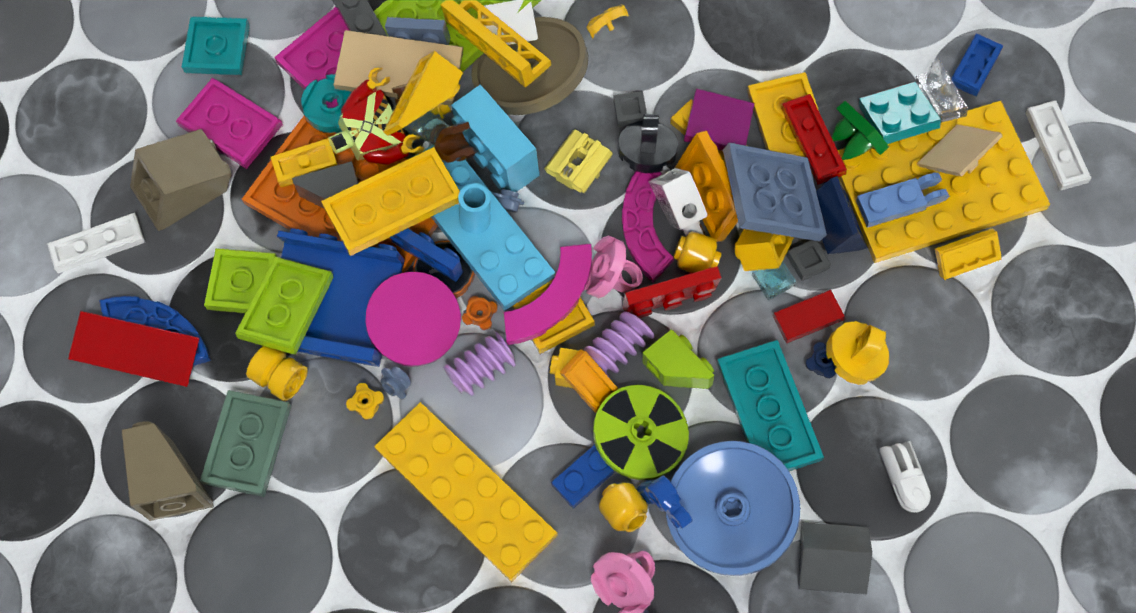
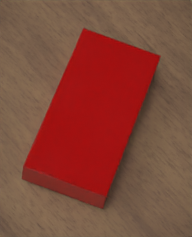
M832 290L773 314V318L786 344L844 321L845 318Z

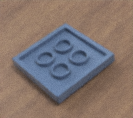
M734 143L727 144L723 149L739 228L814 241H821L827 235L808 158Z

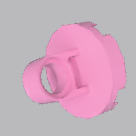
M608 235L596 243L593 250L597 251L593 258L589 281L585 287L587 294L601 298L608 294L612 288L626 293L634 290L642 283L643 276L640 268L635 263L626 260L624 242ZM622 270L630 274L632 278L631 284L624 281Z
M639 551L627 555L609 552L601 556L594 563V573L591 575V582L595 592L607 606L613 603L621 608L619 613H643L654 599V587L651 579L655 572V563L648 552Z

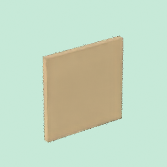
M957 124L917 165L921 168L962 177L967 171L971 173L978 166V160L1003 136L1000 132Z

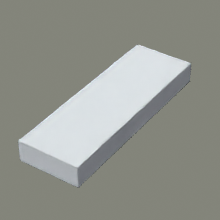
M1057 101L1027 108L1025 114L1059 190L1062 191L1089 183L1091 176Z
M135 213L47 243L54 270L59 274L143 244L145 239L138 217Z

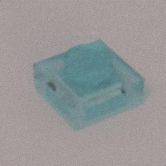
M783 261L779 268L755 270L752 272V277L768 301L794 287L796 284V280Z

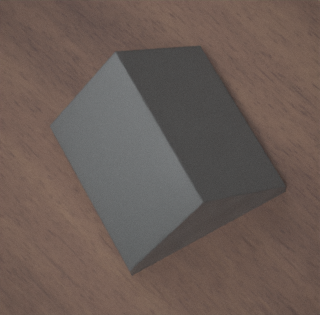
M802 522L799 589L866 595L873 554L869 527Z

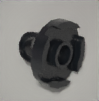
M643 114V121L632 123L621 131L617 149L619 158L622 161L624 158L626 162L630 163L632 170L642 173H658L663 171V166L668 165L670 162L672 165L675 162L679 145L674 132L669 127L659 123V115Z

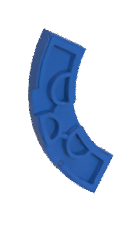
M135 296L111 297L99 300L102 316L200 338L193 366L211 361L208 349L197 330L178 311L158 301L140 299Z

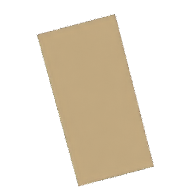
M345 30L334 88L354 91L363 81L369 80L368 75L372 69L383 68L377 73V80L381 82L385 77H390V82L385 86H377L376 91L381 89L385 96L397 98V93H393L392 88L408 84L421 58L436 51L460 69L463 47ZM454 96L452 99H450V100L447 99L446 101H444V102L441 103V104H444V105H451V104H453V103H454V100H455V96Z

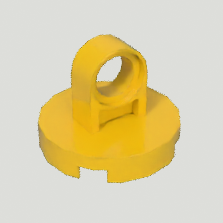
M857 321L846 322L831 333L826 343L827 358H832L833 363L837 367L834 371L846 381L858 385L876 380L885 373L889 364V350L885 342L886 332L870 324L867 325Z

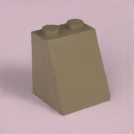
M200 129L135 149L130 187L157 230L160 231L227 192L229 179L231 178V169L228 163L223 161L217 153L214 142L208 139L203 130Z
M148 421L133 424L132 428L122 430L129 500L132 508L149 521L214 507L213 500L174 442L155 423Z

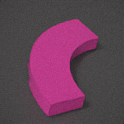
M636 171L630 180L622 209L623 234L627 248L636 265L654 283L674 261L673 256L660 242L653 226V210L657 198L648 181L662 175V173H642Z
M591 244L560 247L561 255L558 271L547 290L530 304L519 309L504 312L507 345L529 341L545 334L548 329L563 321L579 303V299L589 281L592 266Z

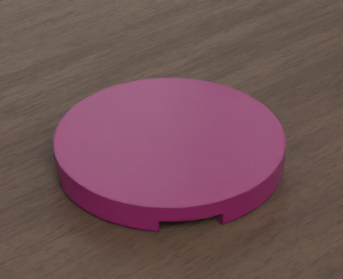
M405 272L388 278L377 287L367 305L365 323L371 343L384 357L402 366L418 367L433 363L448 352L458 336L461 314L454 294L442 281L426 273Z

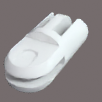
M911 441L903 444H894L891 447H881L879 452L901 507L912 513L924 510L930 502L931 494Z

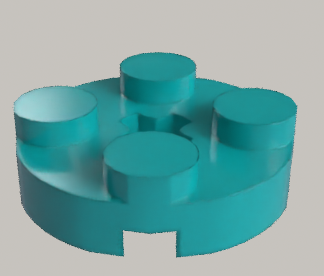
M336 74L326 75L327 79H322L318 82L317 79L312 81L305 88L301 98L306 121L313 128L326 133L342 132L338 124L342 115L341 108L352 93V91L334 88ZM333 99H337L338 106L335 108H328L325 104L326 102H332Z

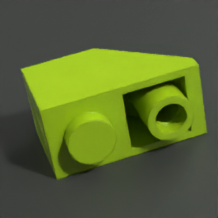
M672 329L642 353V363L663 386L709 389L713 385L714 369L711 364L703 357L699 359L692 351L693 347L689 340L682 334L678 336Z

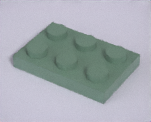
M228 390L200 482L204 485L265 497L290 413V403Z

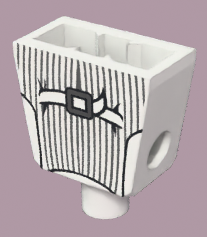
M674 168L648 181L672 227L679 230L683 229L685 235L691 231L705 235L700 220L708 215L689 171Z

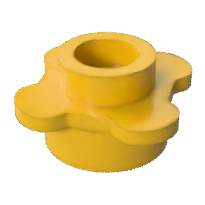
M360 383L356 386V392L353 397L346 401V407L349 411H356L363 419L369 420L378 411L379 404H382L384 401V396L380 391L374 392L369 389L366 383ZM363 399H368L366 404L362 403Z

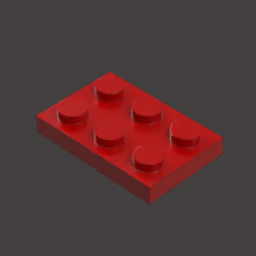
M718 266L626 292L622 304L623 310L638 318H643L651 315L652 310L659 307H664V310H671L681 306L683 300L694 298V301L697 302L712 297V292L716 290L721 280Z

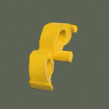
M625 6L608 8L604 13L592 18L587 25L591 38H594V35L605 25H607L609 31H612L614 29L612 20L621 16H629Z

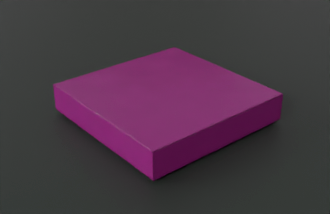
M696 88L684 141L691 143L696 133L707 131L720 151H723L728 143L746 146L755 103Z

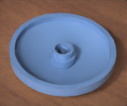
M741 441L714 443L698 450L687 458L672 478L671 483L681 498L679 503L689 513L693 521L683 529L681 527L676 528L666 513L668 527L680 550L701 568L725 576L753 574L776 562L793 542L800 521L798 490L788 469L769 451L757 445Z

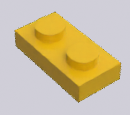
M328 138L271 156L281 188L294 184L293 177L338 165Z

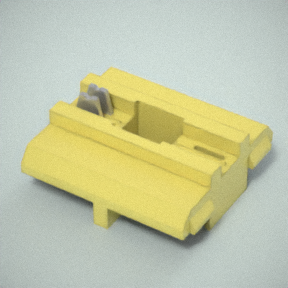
M573 130L545 166L544 170L570 189H574L579 193H585L595 178H599L600 171L612 157L613 153L601 145V142L598 140L594 141L589 138V135L586 133L582 134L577 130ZM577 157L583 160L578 166L572 164V161L576 160Z

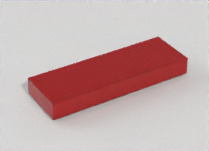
M811 94L782 103L781 109L804 157L808 158L810 169L817 185L827 182L833 177L846 175L847 169Z

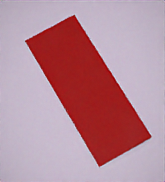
M80 311L68 359L188 387L200 338Z

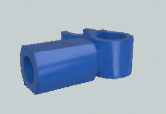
M662 475L656 480H646L637 487V491L648 504H655L661 512H666L676 528L681 527L683 529L693 521L689 513L679 503L681 498L677 494L675 487L665 476Z

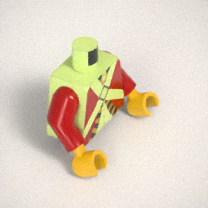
M383 68L372 69L368 75L369 80L363 81L352 91L341 108L342 115L338 124L342 132L328 138L335 154L351 148L357 160L365 159L368 163L390 165L407 157L409 152L420 154L424 151L422 146L415 149L412 147L413 141L421 138L420 136L414 134L405 136L402 129L389 136L383 133L393 113L382 90L376 91L377 86H385L390 82V77H385L381 82L377 80V73Z

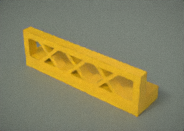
M445 0L441 4L446 22L525 88L551 66L550 59L477 0H464L459 5L453 0ZM471 7L478 12V19H475L467 10ZM485 26H496L498 34L495 35ZM506 42H515L518 45V52L514 51ZM525 59H536L539 64L531 69L530 63Z

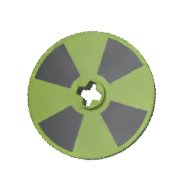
M630 385L614 391L602 402L593 422V438L600 456L614 471L631 479L651 480L662 475L664 476L679 464L688 446L689 430L683 411L669 395L654 387ZM640 425L645 427L644 433L646 435L642 439L637 437L638 431L636 429Z

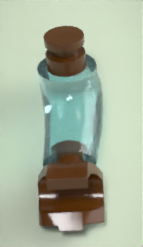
M407 84L392 88L393 93H397V98H395L396 105ZM429 111L403 128L407 132L420 136L421 139L435 145L434 147L439 157L448 163L453 161L461 162L479 152L474 146L467 143L462 131L470 129L469 122H461L450 126Z

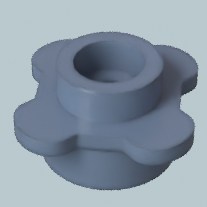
M501 189L500 194L492 193L506 211L517 213L519 205H524V202L521 201L522 199L518 198L519 193Z
M392 367L390 370L383 368L381 370L383 378L380 380L383 389L391 396L396 395L398 398L404 399L406 397L405 390L411 385L407 374L398 367Z

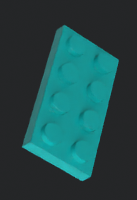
M778 340L717 359L718 368L747 443L757 445L772 453L785 465L788 471L823 461L824 455Z

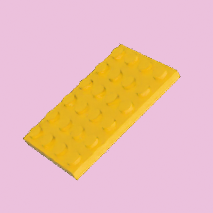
M1001 101L942 118L940 128L889 143V148L881 155L871 148L858 157L843 160L847 172L846 175L838 177L847 193L874 263L1047 210L1050 206V202ZM957 124L1000 132L1003 136L978 160V166L971 173L967 171L962 177L921 168L917 165ZM844 149L838 150V152H839L841 158H842ZM935 172L940 174L942 181L935 186L923 189L922 193L926 196L933 191L946 189L950 196L946 201L929 206L924 211L867 228L856 202L858 195L914 178L919 179L927 174Z

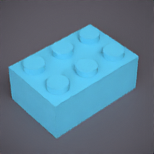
M481 84L451 104L454 116L451 118L452 123L455 125L461 122H469L470 129L464 130L462 133L467 143L479 151L473 156L475 161L482 169L487 167L492 173L490 175L492 181L500 190L505 188V190L517 192L540 176L535 146Z

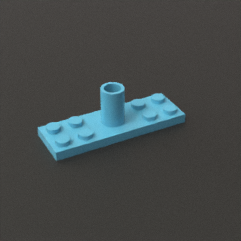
M435 143L430 147L426 148L424 151L433 148L435 146ZM442 160L460 191L458 196L459 203L431 218L501 308L506 311L555 278L556 272L466 160L461 162L453 161L451 163Z

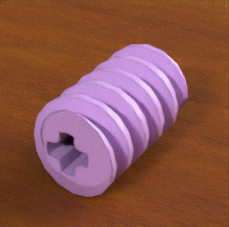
M622 312L619 317L620 321L614 320L611 323V329H604L602 331L603 338L597 337L593 340L594 347L587 346L584 348V351L591 356L607 376L606 371L608 369L614 373L619 372L616 361L624 365L628 363L624 355L626 352L632 356L637 355L634 344L643 348L646 346L642 338L643 335L650 339L654 338V333L648 325L629 312Z
M496 331L497 340L488 336L485 338L486 347L480 343L475 345L476 355L469 350L464 352L466 363L460 358L454 359L455 370L449 365L443 367L460 394L465 391L473 396V384L483 389L485 387L483 382L484 376L493 382L495 380L494 369L505 374L503 363L507 362L512 367L516 366L510 348Z

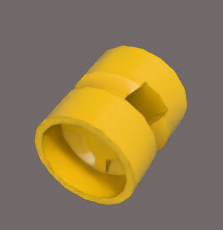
M263 346L251 359L246 375L247 378L263 388L268 386L271 394L282 401H288L303 385L308 369L291 357L287 358L286 353Z

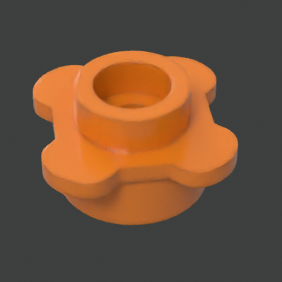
M477 296L471 297L468 300L466 313L462 315L464 324H474L482 330L489 329L492 326L491 318L498 310L497 304ZM482 311L483 314L477 315V312Z

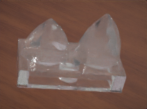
M940 58L932 62L927 73L916 75L917 85L940 117L941 122L967 116L968 107L945 70Z

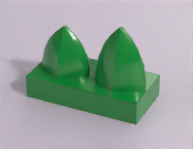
M844 101L836 108L842 118L837 122L833 130V142L852 137L844 149L842 160L858 157L871 148L881 155L889 148V145L879 132L847 101Z

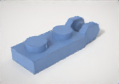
M938 172L927 174L919 179L914 178L858 195L856 202L867 228L924 211L929 206L946 201L950 197L946 189L933 191L926 196L922 193L923 189L935 186L942 181Z

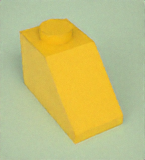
M744 229L735 243V255L741 261L744 271L776 269L780 267L794 237Z

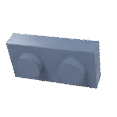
M387 17L385 29L389 37L449 45L450 35L445 20Z

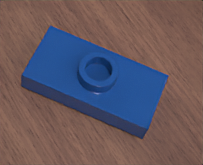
M976 33L949 84L977 97L1004 45Z

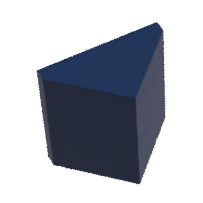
M838 176L833 177L816 191L827 234L822 239L827 254L867 249L847 193Z

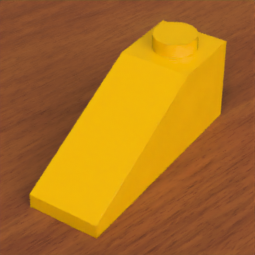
M436 51L421 58L383 133L389 136L406 127L447 99H452L460 89V84L458 83L463 72Z

